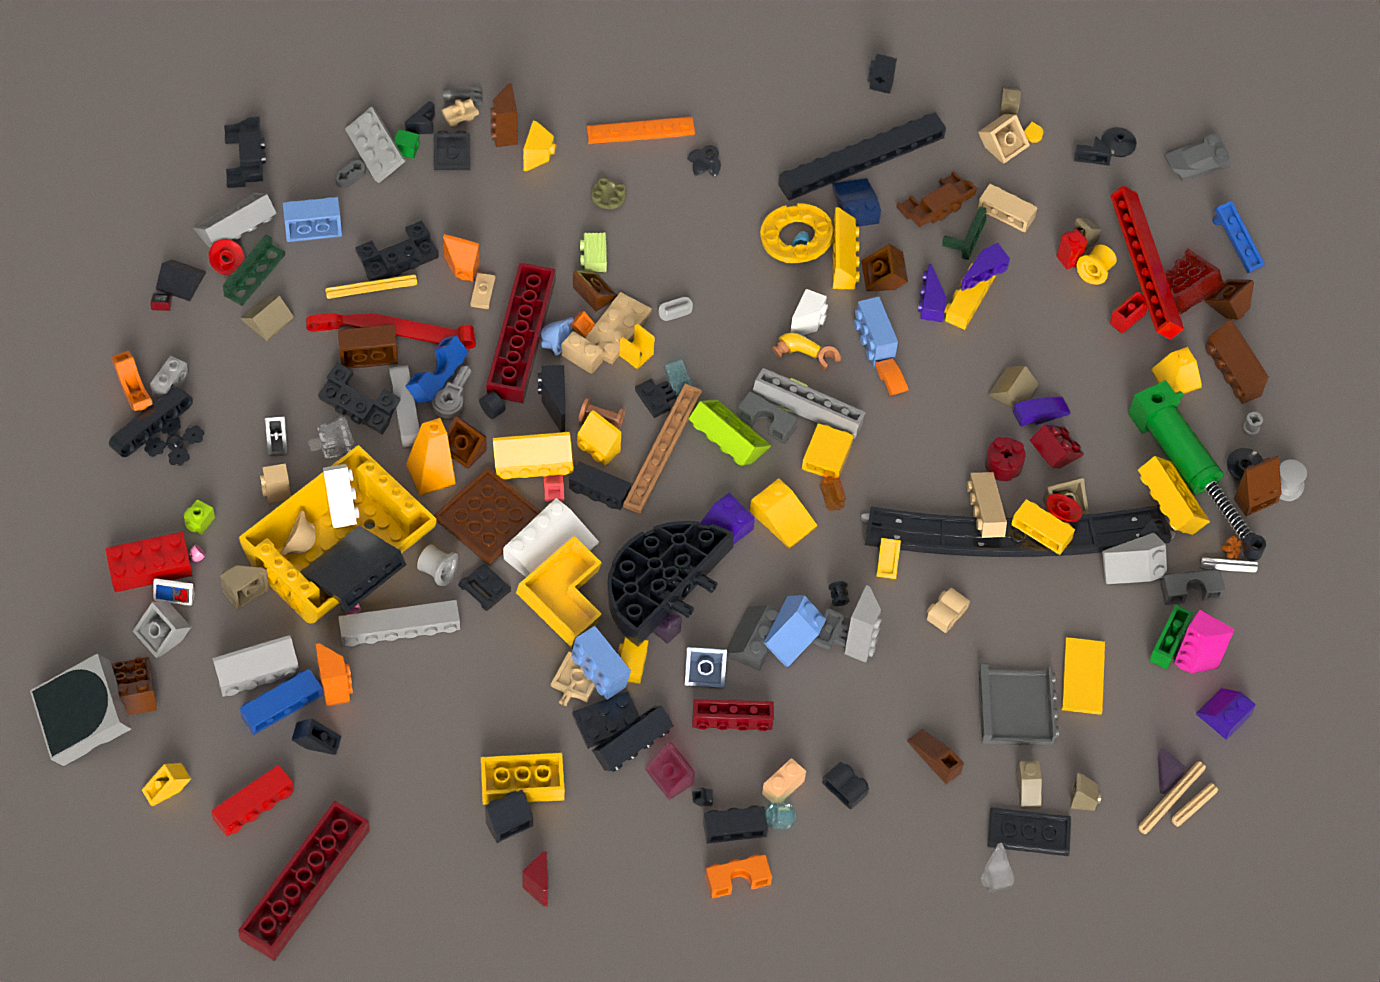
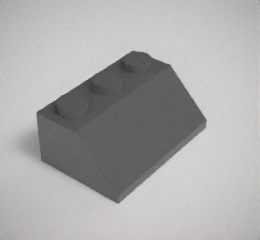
M768 605L748 607L727 647V657L760 671L770 652L764 641L780 610Z

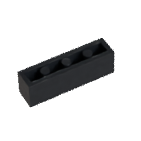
M653 706L595 747L592 752L603 770L614 772L623 766L622 763L627 759L632 760L637 757L638 751L651 747L655 739L666 736L670 732L669 729L674 725L662 706Z

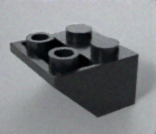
M523 790L512 791L506 797L500 800L495 799L485 806L486 825L496 843L533 827V816Z

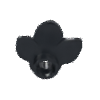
M713 145L693 150L687 160L694 162L692 168L695 176L708 170L713 177H716L721 169V163L718 160L719 151ZM712 151L713 154L707 155V152Z

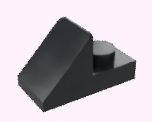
M428 101L405 121V131L416 134H433V123L431 121L435 117V104Z
M1095 136L1093 147L1087 145L1076 146L1074 161L1109 166L1112 151Z

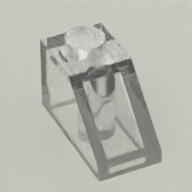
M999 843L981 875L982 884L984 887H987L988 893L1012 888L1015 880L1002 843Z

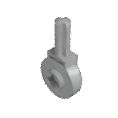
M462 366L453 383L448 382L445 388L438 390L435 394L436 397L432 400V408L439 417L445 419L454 418L462 412L463 386L472 372L468 366Z

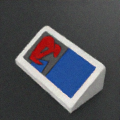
M154 579V601L168 600L169 603L188 606L193 604L195 591L192 583Z

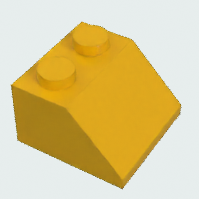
M592 410L577 434V444L582 451H587L592 455L596 462H601L606 466L621 452V431Z

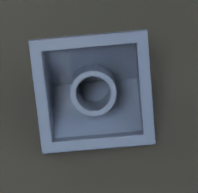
M687 646L685 685L724 688L727 649Z

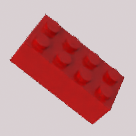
M183 531L105 548L115 593L153 585L155 578L172 581L192 576Z

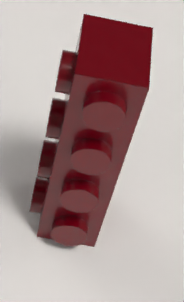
M693 699L692 728L700 730L717 728L718 730L737 729L739 731L756 729L762 732L772 730L774 701Z

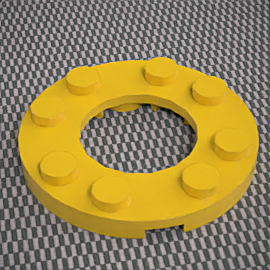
M797 203V206L787 207L785 205L777 208L765 218L760 230L761 242L765 251L773 258L785 263H803L817 259L830 247L834 234L830 217L820 208L803 203ZM793 222L809 224L815 231L812 241L807 242L806 245L799 244L795 247L783 243L779 234L783 227Z

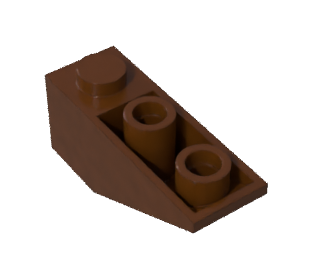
M921 729L907 740L945 784L961 774L964 765L962 760L951 748L925 730Z

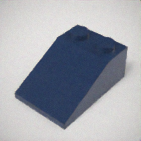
M867 178L832 183L838 208L856 219V226L879 224L881 215L880 205Z

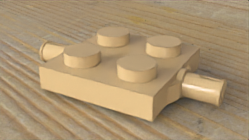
M569 651L551 682V687L564 693L559 701L563 706H567L571 697L587 702L596 686L592 680H588L585 677L584 670L580 665L574 663L571 657L572 653Z

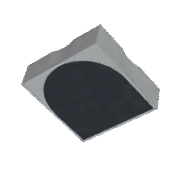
M98 653L30 690L50 759L62 766L87 754L96 746L109 742L132 729L125 706L119 697L118 684L111 662Z

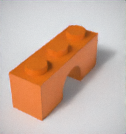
M755 854L748 859H734L726 864H713L706 868L705 878L711 899L731 894V880L735 877L747 879L751 889L771 885L772 874L766 855L760 856Z

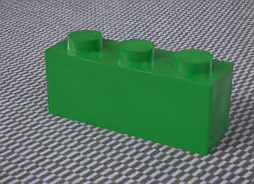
M1175 605L1152 652L1150 662L1168 669L1191 621L1193 612Z

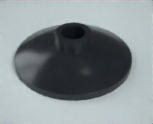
M1124 128L1108 129L1101 138V141L1112 151V156L1115 157L1129 156L1134 152L1137 145L1135 136Z
M1239 448L1229 455L1227 468L1232 476L1241 480L1245 470L1242 467L1247 468L1250 465H1258L1263 461V458L1252 449Z

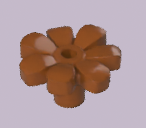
M1232 535L1226 539L1227 544L1221 545V550L1228 552V559L1238 560L1241 553V548L1239 547L1242 544L1241 540H1237V536Z

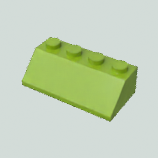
M718 399L700 401L688 418L697 430L703 431L710 441L716 442L724 453L730 454L734 458L733 460L741 466L751 465L772 446Z

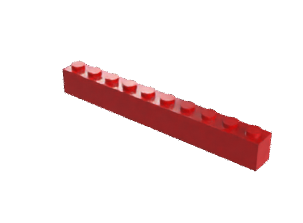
M1123 185L1110 197L1157 333L1172 339L1184 330L1138 193Z

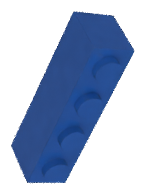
M310 669L301 671L289 681L281 682L273 690L263 692L257 699L244 703L240 708L241 718L252 734L255 735L322 697V686Z

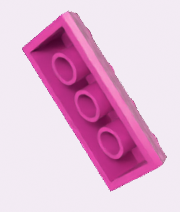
M1199 610L1188 627L1174 664L1181 670L1190 673L1218 669L1235 629Z

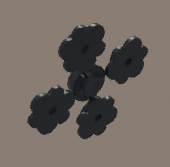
M176 418L161 430L163 434L168 433L172 436L166 442L161 441L160 438L150 439L146 442L144 451L148 452L149 456L154 457L157 454H162L163 449L167 445L172 450L168 454L170 465L177 464L181 466L190 459L187 449H181L183 440L190 445L203 441L205 432L195 425L192 428H187L185 430L186 433L182 437L174 435L176 430L181 428L180 420Z

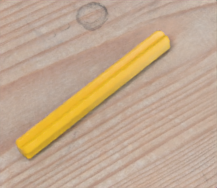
M415 274L329 287L326 288V296L329 299L417 285V277Z

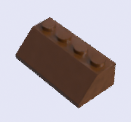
M1230 319L1208 337L1205 348L1207 353L1214 359L1217 369L1221 370L1226 383L1233 389L1234 396L1243 404L1262 396L1269 376L1233 320Z

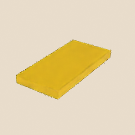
M1066 637L1062 710L1102 714L1104 641Z

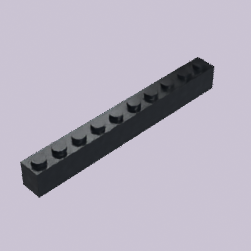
M936 112L926 114L922 118L909 121L907 124L894 127L887 132L879 133L872 138L864 139L857 144L849 145L822 158H816L814 161L801 164L792 170H786L779 174L778 186L788 201L944 139L946 126Z

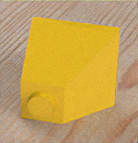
M537 121L532 122L524 146L525 171L548 162L551 154L554 155L556 151L554 136Z
M1188 347L1171 352L1151 369L1158 383L1166 380L1175 393L1182 391L1185 394L1202 387L1197 361Z

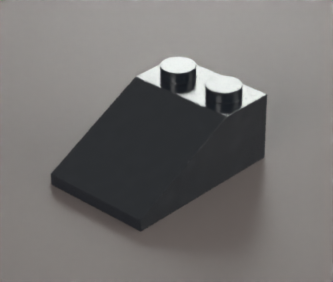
M541 365V373H538V394H542L543 405L562 433L565 432L564 365Z

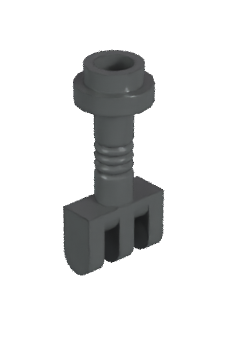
M447 87V89H443V100L450 102L451 98L471 99L474 106H481L482 88L470 87L469 92L451 91V88Z

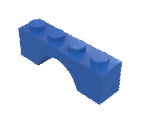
M456 335L443 338L435 348L437 364L433 374L428 371L414 374L405 385L417 403L432 401L436 397L435 394L438 390L445 386L446 380L455 373L454 370L457 366L464 362V358L469 352Z

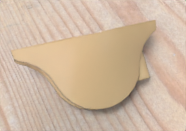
M301 510L291 533L280 553L282 556L288 553L301 554L307 552L315 543V525L306 520L304 511Z

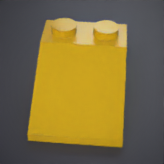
M779 478L751 500L750 512L789 549L817 527V524L794 492Z

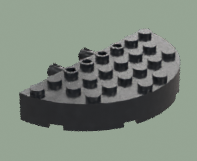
M675 521L654 526L653 530L646 533L641 532L630 539L613 559L607 581L610 614L621 633L639 647L673 610L689 618L694 611V607L683 602V600L697 585L710 593H713V590L715 591L718 582L708 578L707 575L733 548V532L710 524V526L701 525L698 521Z

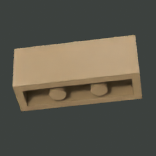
M992 184L988 185L978 204L979 210L1023 232L1027 231L1035 219L1038 208L1032 203L1026 202L1016 195L1010 194Z

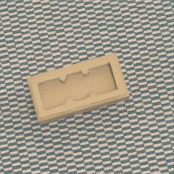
M477 273L471 307L489 309L496 281L495 275Z

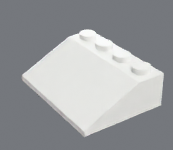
M556 498L503 548L504 560L527 577L573 536L590 551L599 544V541L572 510Z

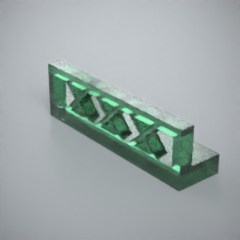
M265 235L224 283L223 291L225 297L243 306L285 256V251L273 245L272 237ZM271 251L278 254L276 258L267 259V255ZM260 265H267L265 271L257 272L256 270ZM256 277L254 284L246 285L245 281L248 278ZM245 290L246 293L242 298L234 295L237 291Z

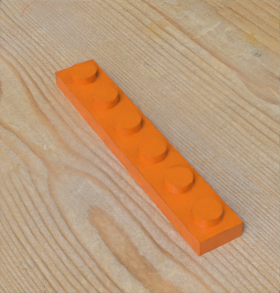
M693 117L586 126L588 144L695 135Z

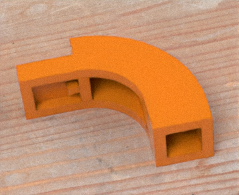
M130 351L111 356L117 377L131 409L134 411L144 410L148 406L153 405L140 379Z

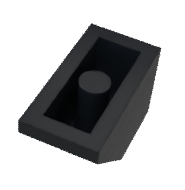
M311 718L296 723L291 740L305 749L335 755L337 754L342 736Z

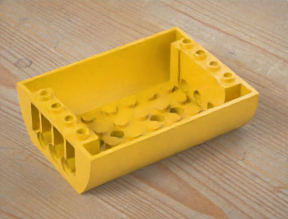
M359 445L332 465L346 464L347 468L352 470L353 480L350 481V486L355 488L356 499L353 500L354 507H358L359 518H356L357 524L333 528L323 472L239 537L243 551L251 566L265 568L269 586L309 624H313L338 605L339 601L319 589L312 581L309 582L300 571L360 525L403 553L436 526V518ZM302 510L305 513L306 520L315 525V543L307 552L301 554L288 553L282 556L280 553L291 533L299 512ZM373 523L375 526L372 529H367L365 525Z

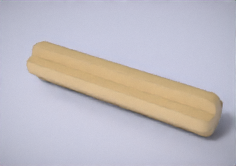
M1213 783L1208 784L1172 816L1171 822L1177 827L1180 826L1217 793L1218 788Z

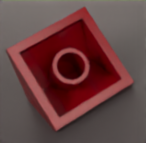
M547 851L542 852L522 871V888L543 906H548Z

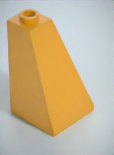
M440 418L421 424L406 462V467L419 496L456 484L448 436Z

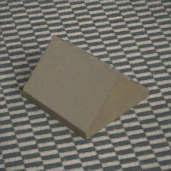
M270 295L241 317L244 323L266 341L270 340L294 319V316L281 297Z
M1026 366L1006 367L988 396L1014 409L1016 403L1031 399L1039 383Z
M1083 477L1046 487L1043 497L1045 506L1046 500L1050 495L1062 494L1078 503L1082 509V515L1089 514Z

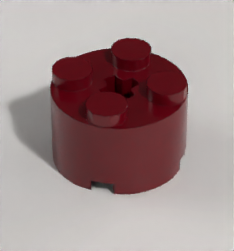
M996 437L987 451L985 460L986 470L993 472L995 479L998 481L1007 482L1016 476L1018 477L1022 472L1026 457L1023 443L1008 437Z

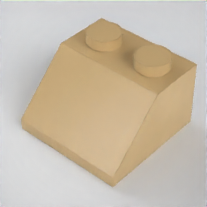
M1003 114L978 132L985 148L1001 163H1006L1030 146L1016 114Z

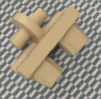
M468 99L463 102L456 100L455 105L442 109V114L449 126L453 128L458 126V123L461 121L469 122L474 120V116L479 115V111L475 108L472 100Z

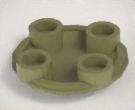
M601 178L592 187L590 195L592 201L597 206L605 209H615L622 206L625 202L626 187L615 181Z

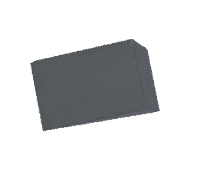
M265 417L268 455L288 454L285 417Z

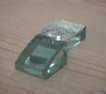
M682 360L663 366L677 398L685 383L693 386L691 377L687 375Z

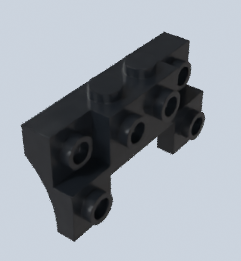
M248 117L240 123L224 125L225 144L239 143L240 167L226 169L227 188L245 187V182L263 181V164H266V154L262 153V149H265V138H261L260 117Z
M423 221L405 227L410 239L378 251L373 241L355 247V251L369 281L398 276L407 270L415 269L438 258V251L430 239V233Z
M337 362L327 376L328 381L318 394L319 399L334 407L335 411L340 415L344 416L347 414L356 424L360 425L362 423L383 435L401 400L400 397L383 389L376 401L347 385L354 373Z

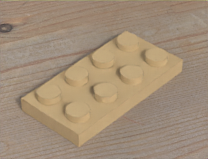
M620 292L585 339L603 349V360L613 364L620 354V338L624 337L630 342L634 337V325L637 323L642 326L652 313V308Z

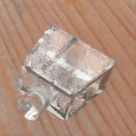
M345 415L318 426V438L308 440L310 450L322 449L325 458L343 457L355 448Z

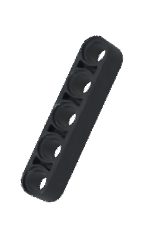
M179 387L171 389L115 433L109 440L110 448L121 457L130 456L187 411L193 403V398Z

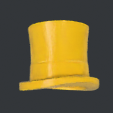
M1100 244L1096 245L1089 255H1083L1078 259L1077 271L1079 276L1090 284L1104 283L1108 278L1107 271L1116 264V255L1109 247Z

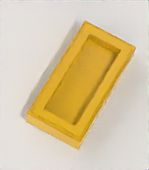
M881 538L876 577L896 579L901 540Z

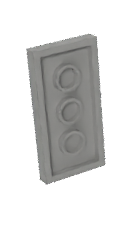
M372 106L345 128L376 182L380 183L406 161L376 109Z

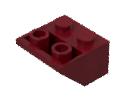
M1044 424L1030 439V442L1051 468L1060 469L1084 455L1080 450L1081 446L1079 443L1071 439L1069 431L1063 426Z

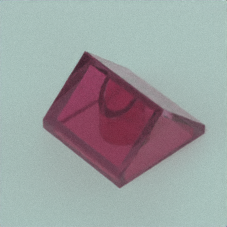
M669 742L645 769L668 799L674 798L694 784L695 771L672 742Z

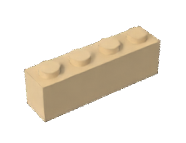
M971 473L970 481H967V492H970V504L974 505L973 516L977 517V530H980L982 538L1005 537L1007 521L994 473Z

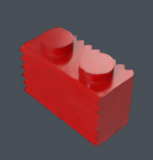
M1138 291L1130 296L1112 312L1110 325L1121 334H1124V331H1127L1129 327L1146 315L1148 307L1144 296Z

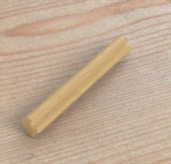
M1197 761L1139 824L1138 830L1141 833L1147 834L1204 772L1206 766L1201 761Z

